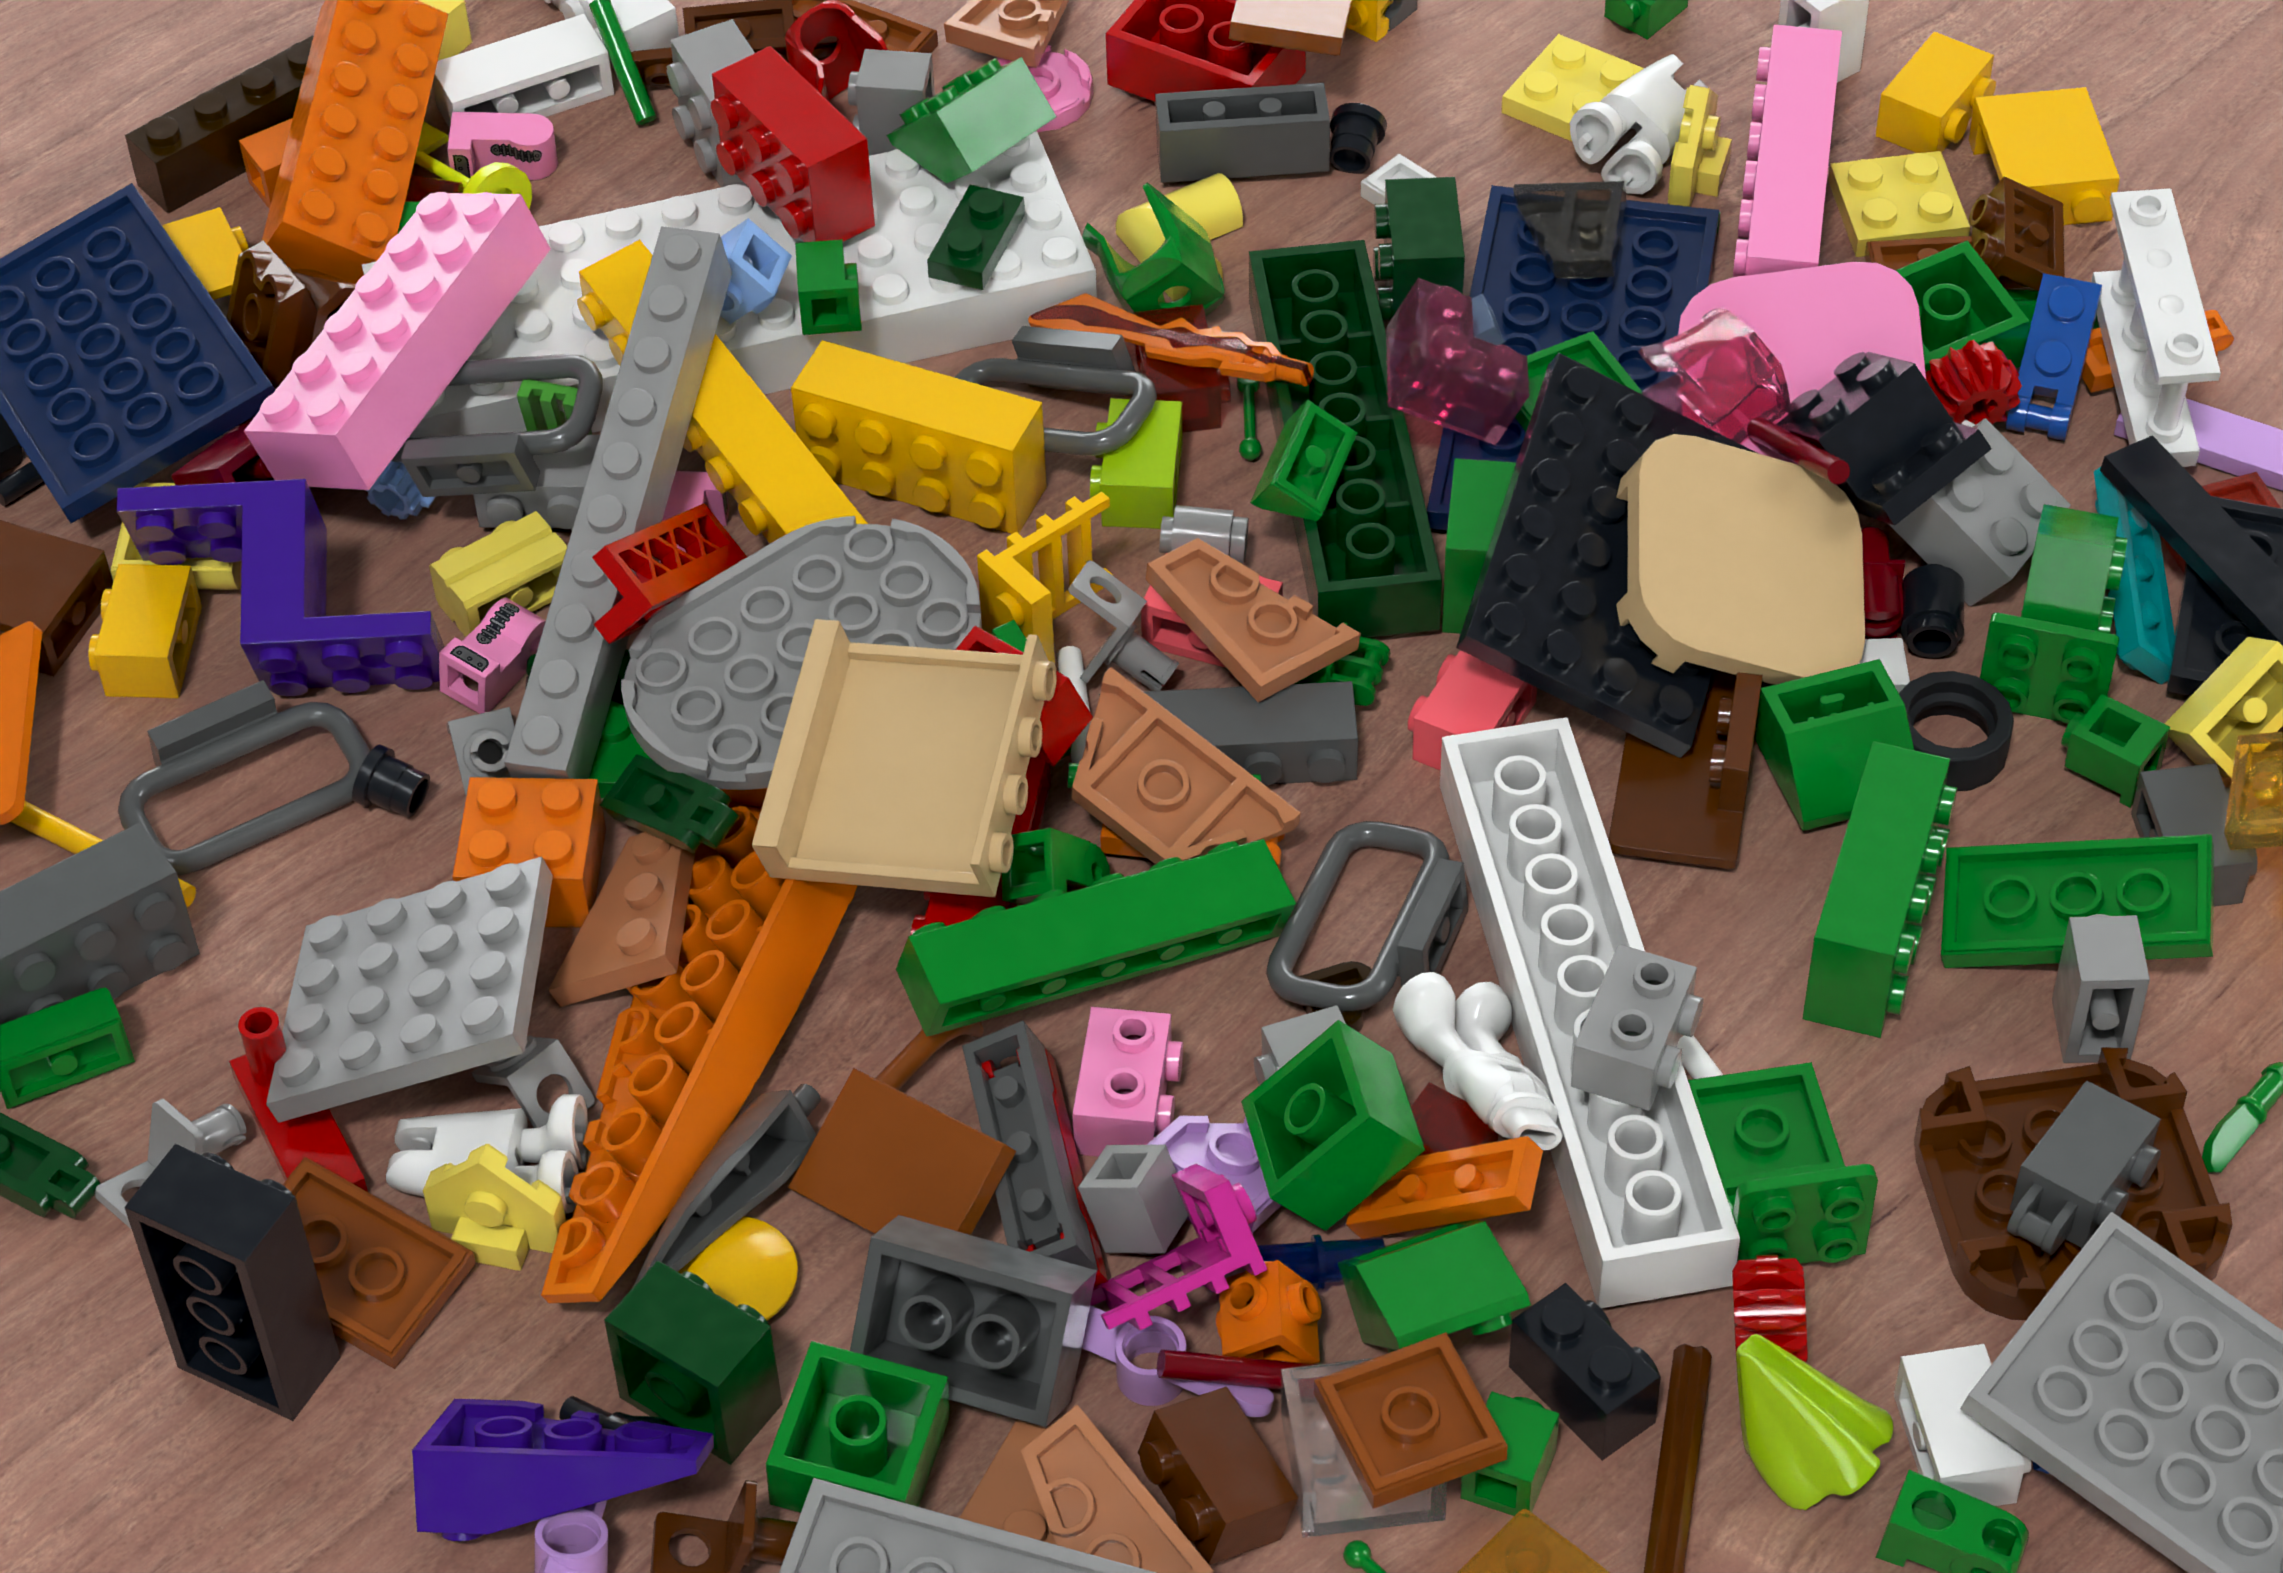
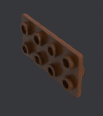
M1716 669L1713 670L1692 747L1681 758L1626 732L1608 839L1612 853L1726 869L1736 867L1763 675L1737 672V675Z

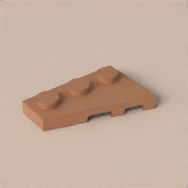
M970 0L944 23L946 42L971 49L977 53H985L1010 61L1022 57L1027 66L1037 68L1069 0Z
M1199 538L1147 563L1145 580L1258 703L1358 650L1361 633L1344 623H1341L1336 628L1312 614L1314 606L1295 594L1289 600L1260 583L1259 573Z
M645 832L628 838L548 989L560 1007L677 973L695 852L691 853Z

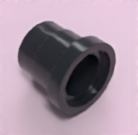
M1346 103L1338 106L1333 111L1330 122V129L1333 133L1330 150L1331 164L1338 170L1346 173L1358 174L1368 170L1376 146L1383 141L1387 129V121L1382 113L1369 105L1361 103Z
M379 744L369 752L358 771L352 790V799L354 802L365 807L376 804L386 810L395 811L411 818L418 811L426 797L430 785V776L415 769L413 765L395 758L393 749Z

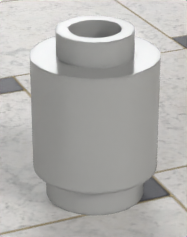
M1176 505L1174 517H1162L1159 552L1169 553L1199 538L1245 565L1249 518L1235 517L1234 510Z

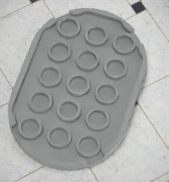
M846 516L819 521L796 529L677 598L654 615L641 629L629 649L630 660L625 677L621 679L623 703L631 732L644 752L667 771L684 773L719 789L752 790L768 788L815 619L840 621L850 642L955 650L974 626L981 629L982 624L979 592L971 569L956 549L944 539L918 525L892 518L891 526L856 524L855 516Z

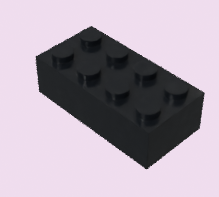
M175 1144L124 1208L177 1367L294 1421L341 1358L297 1200L290 1190L277 1181L271 1179L256 1180L236 1171L226 1160L216 1154L205 1152L200 1155Z

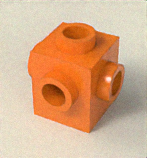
M1279 1260L1273 1262L1264 1261L1267 1270L1256 1276L1244 1271L1226 1278L1229 1289L1219 1293L1220 1310L1216 1314V1326L1222 1342V1355L1309 1364L1320 1362L1317 1321L1321 1318L1322 1306L1315 1287L1309 1281L1303 1279Z

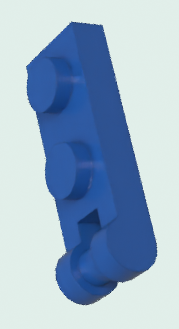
M2043 273L2019 370L2018 379L2022 384L2021 389L2018 391L2020 403L2015 408L2009 410L2006 429L2024 433L2025 428L2028 427L2048 431V438L2066 440L2102 294V284ZM2034 394L2056 398L2054 407L2032 404Z

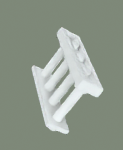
M2169 188L2112 192L2110 204L2124 254L2122 269L2118 271L2093 272L2091 282L2102 284L2097 318L2129 445L2153 435L2182 467L2196 466L2200 449L2185 396L2188 383L2219 381L2221 372L2172 190Z

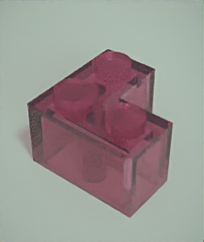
M1418 278L1386 327L1388 407L1496 445L1529 397L1527 356L1517 353L1508 346L1495 345L1474 337L1472 298L1461 294L1452 287L1439 286Z

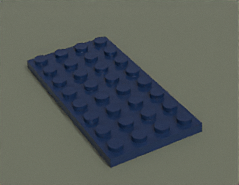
M1491 185L1469 300L1482 293L1484 294L1494 312L1504 343L1455 368L1427 506V516L1431 529L1447 530L1455 458L1517 462L1526 432L1489 386L1490 369L1593 331L1646 397L1684 415L1678 346L1680 318L1691 299L1709 286L1719 210ZM1572 206L1570 220L1531 222L1526 220L1520 207ZM1567 231L1565 246L1542 247L1534 232ZM1563 257L1561 272L1554 270L1548 258Z

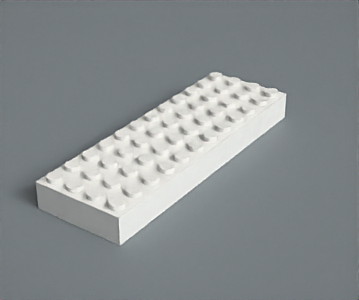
M1037 130L979 169L950 183H945L903 152L895 149L869 156L875 226L843 242L845 264L857 263L862 331L814 335L802 334L795 243H802L803 241L800 238L795 239L791 237L784 228L781 219L768 206H760L752 196L749 187L745 183L539 226L551 248L468 360L560 354L586 357L597 365L603 377L601 399L596 419L591 428L592 433L601 431L620 365L611 352L607 336L600 328L593 331L579 311L577 299L582 297L579 271L639 239L653 255L661 226L720 233L721 237L749 218L792 255L779 283L778 292L772 302L760 313L755 314L753 311H750L732 324H729L720 316L715 332L764 395L791 389V386L822 340L901 363H908L1012 340L1022 326H1030L1028 322L1030 315L1032 319L1036 320L1073 319L1082 324L1097 321V312L1091 310H1050L1051 306L1084 293L1097 298L1096 269ZM970 184L1024 197L1025 215L984 290L928 277L927 259ZM376 262L362 264L363 274H367ZM573 378L536 380L575 388L579 386L578 380ZM522 381L447 386L409 438L527 431L517 399V393ZM557 400L559 410L564 412L563 401Z

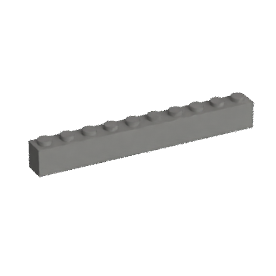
M661 226L504 761L512 778L589 779L629 639V635L608 644L593 625L624 597L592 557L604 546L657 524L663 519L732 276L720 233Z

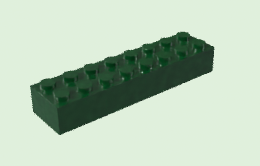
M1365 240L1249 251V305L1257 342H1272L1282 355L1312 363L1314 367L1313 378L1305 377L1308 386L1277 380L1265 382L1276 439L1278 440L1287 420L1307 400L1357 432L1322 517L1318 521H1312L1292 516L1309 603L1314 606L1312 614L1336 628L1343 622L1348 623L1349 627L1361 633V637L1365 638L1440 630L1442 577ZM1260 358L1261 362L1268 364L1263 358Z

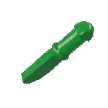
M2283 1062L2269 1064L2261 1072V1078L2246 1096L2240 1097L2236 1105L2215 1126L2204 1144L2202 1159L2208 1174L2221 1173L2255 1132L2259 1124L2265 1122L2268 1111L2283 1094Z

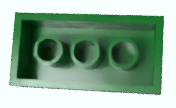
M1873 741L1814 936L1803 1020L1881 1038L1887 1014H1901L1909 976L1899 973L1907 974L1910 964H1915L1923 927L1914 925L1913 922L1921 924L1923 916H1928L1937 878L1927 876V873L1935 874L1937 867H1942L1950 835V829L1939 827V824L1949 826L1958 789L1957 787L1946 785L1950 758Z

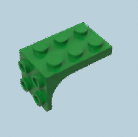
M1812 1062L1688 1080L1740 1236L1737 1262L1743 1259H1756V1255H1778V1258H1796L1800 1264L1821 1260L1827 1263H1836L1847 1260L1852 1256L1866 1253L1878 1178L1874 1167L1870 1164L1845 1166Z

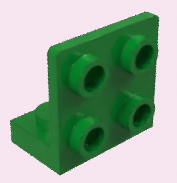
M1996 612L1991 615L1980 678L2000 691L2009 702L2012 712L2069 724L2077 712L2080 711L2086 714L2101 694L2108 696L2119 637L2114 634Z

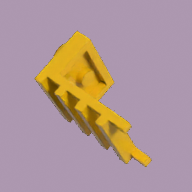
M1101 491L1083 503L1074 496L1065 502L1066 513L1052 520L1048 515L1044 514L1036 519V531L1029 536L1023 538L1018 532H1014L1006 537L1007 549L994 556L986 549L977 555L982 630L992 634V629L1015 620L1026 639L1028 634L1038 635L1048 660L1055 664L1053 619L1081 603L1068 590L1064 592L1062 535L1067 533L1070 586L1087 561H1093L1091 518L1110 507V498ZM1038 551L1039 581L1033 575L1032 554ZM1103 568L1104 570H1106L1108 573H1110V574L1113 576V574H1112L1111 572H1109L1106 568ZM1090 583L1095 593L1104 588L1101 585Z

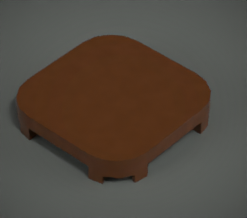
M2101 1047L2098 1064L1978 1081L1974 1080L1970 1066L1946 1073L1944 1084L1926 1098L1923 1108L1919 1110L1914 1137L1915 1158L1951 1271L1967 1297L1990 1313L2010 1320H2027L2082 1250L2081 1247L2065 1239L2057 1251L2050 1255L2042 1251L2041 1247L2020 1236L2016 1237L2007 1232V1226L2014 1212L2010 1210L2022 1163L2086 1081L2161 1119L2153 1147L2161 1150L2157 1166L2143 1187L2133 1183L2127 1190L2129 1198L2120 1218L2212 1281L2216 1278L2233 1225L2230 1202L2219 1204L2183 1108L2187 1090L2175 1072L2166 1078L2151 1066L2127 1059L2128 1048Z

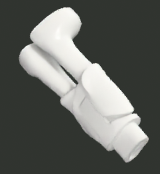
M1435 972L1421 973L1403 985L1395 998L1393 1007L1397 1025L1417 1050L1424 1052L1443 1067V1081L1447 1092L1458 1099L1465 1100L1484 1124H1488V1127L1499 1135L1511 1139L1528 1136L1542 1150L1555 1148L1561 1142L1562 1132L1556 1125L1558 1110L1550 1101L1547 1087L1533 1072L1522 1065L1521 1060L1517 1056L1508 1053L1498 1042L1509 1029L1512 1020L1511 1002L1502 988L1492 982H1479L1464 990L1455 1001L1456 995L1451 985L1444 976Z

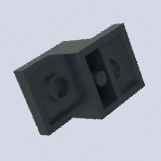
M1860 352L1844 360L1834 370L1836 377L1819 391L1816 389L1807 391L1793 400L1786 409L1788 415L1776 424L1846 461L1850 467V475L1845 482L1836 485L1846 493L1857 513L1894 526L1992 449L1979 429L1955 423L1915 363L1872 352H1867L1866 354Z

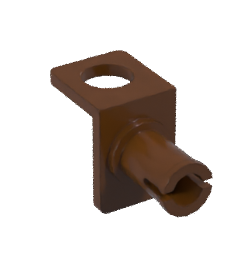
M745 1480L728 1521L659 1512L654 1521L650 1573H740L742 1567L748 1566L751 1559L782 1564L797 1522L758 1516L756 1509L757 1482ZM680 1534L697 1536L707 1546L709 1557L705 1563L698 1566L680 1564L670 1553L669 1541Z

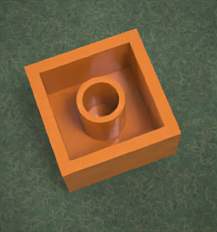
M470 777L452 876L453 881H460L491 872L504 864H518L542 857L553 875L545 927L581 928L596 901L606 833L603 808L599 805L601 803L598 779Z

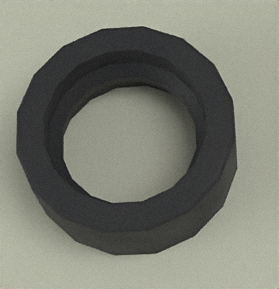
M1946 671L1928 673L1914 679L1899 692L1905 704L1914 750L1950 758L1946 785L1957 787V791L1973 790L1991 782L2004 768L2014 718L2009 702L1995 686L1974 675ZM1951 715L1965 718L1979 726L1988 738L1986 741L1972 747L1950 748L1936 745L1922 737L1913 725L1930 716Z

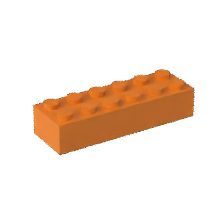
M325 0L321 6L262 241L264 240L290 269L316 270L356 284L364 276L362 264L376 262L386 250L388 242L398 234L448 13L418 0Z

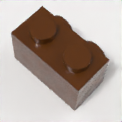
M1227 1386L1154 1410L1138 1450L1142 1469L1148 1480L1159 1486L1175 1512L1179 1529L1189 1541L1194 1542L1205 1561L1211 1565L1281 1540L1299 1497Z

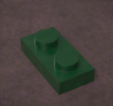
M970 184L927 259L928 277L984 290L1025 215L1024 197Z

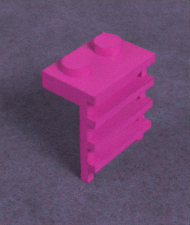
M1198 1164L1189 1166L1171 1175L1198 1238L1094 1287L1090 1305L1093 1306L1106 1300L1110 1311L1101 1314V1317L1107 1329L1110 1330L1120 1324L1129 1322L1137 1329L1143 1330L1153 1325L1148 1311L1162 1304H1167L1177 1312L1191 1307L1186 1293L1202 1285L1218 1294L1229 1289L1224 1275L1238 1268H1242L1254 1276L1267 1270L1249 1227V1224L1257 1220L1256 1213L1248 1194L1239 1182L1231 1185L1230 1180L1226 1179L1224 1175H1218ZM1180 1265L1185 1275L1176 1278L1166 1271ZM1143 1282L1148 1293L1137 1296L1128 1289Z

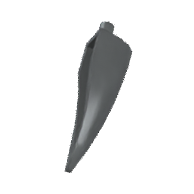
M800 1084L793 1093L791 1090L762 1093L749 1102L715 1144L677 1200L655 1239L634 1286L657 1260L678 1272L789 1179L801 1165L817 1136L807 1119L821 1102L819 1093L812 1086Z

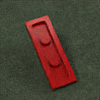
M255 1007L246 1011L238 1022L246 1054L230 1060L229 1063L234 1079L285 1181L303 1158L307 1157L368 1192L365 1178L329 1109L278 1123L266 1102L275 1063L282 1058L286 1051V1043L277 1013L267 1007Z

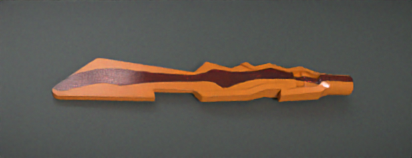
M1087 293L1036 312L1028 318L1031 327L1119 334L1123 336L1125 342L1144 346L1148 358L1192 367H1215L1220 369L1221 375L1261 382L1286 381L1308 386L1314 375L1312 363L1282 355L1272 342H1252L1243 332H1222L1219 326L1198 330L1182 317L1159 326Z

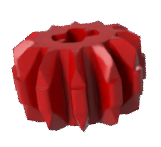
M1970 340L1962 349L1955 350L1949 347L1948 354L1943 358L1931 359L1929 361L1931 370L1926 372V380L1955 423L1961 424L1964 420H1968L1976 425L1985 418L1992 425L1995 422L2007 421L2006 411L2015 408L2020 403L2018 391L2021 389L2022 384L2018 379L2019 373L2012 361L2008 360L2003 351L1999 350L1993 342L1979 345L1974 340Z
M1756 1255V1259L1738 1260L1732 1270L1736 1352L1737 1348L1751 1335L1758 1334L1806 1363L1808 1360L1804 1268L1796 1258H1778V1255Z

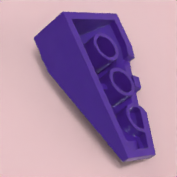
M454 1399L412 1449L417 1532L441 1533L443 1538L450 1541H469L477 1539L484 1534H491L697 1474L714 1448L713 1433L644 1421L627 1423L619 1426L616 1430L602 1428L599 1414L579 1410L571 1415V1419L555 1420L544 1418L543 1404L514 1400Z

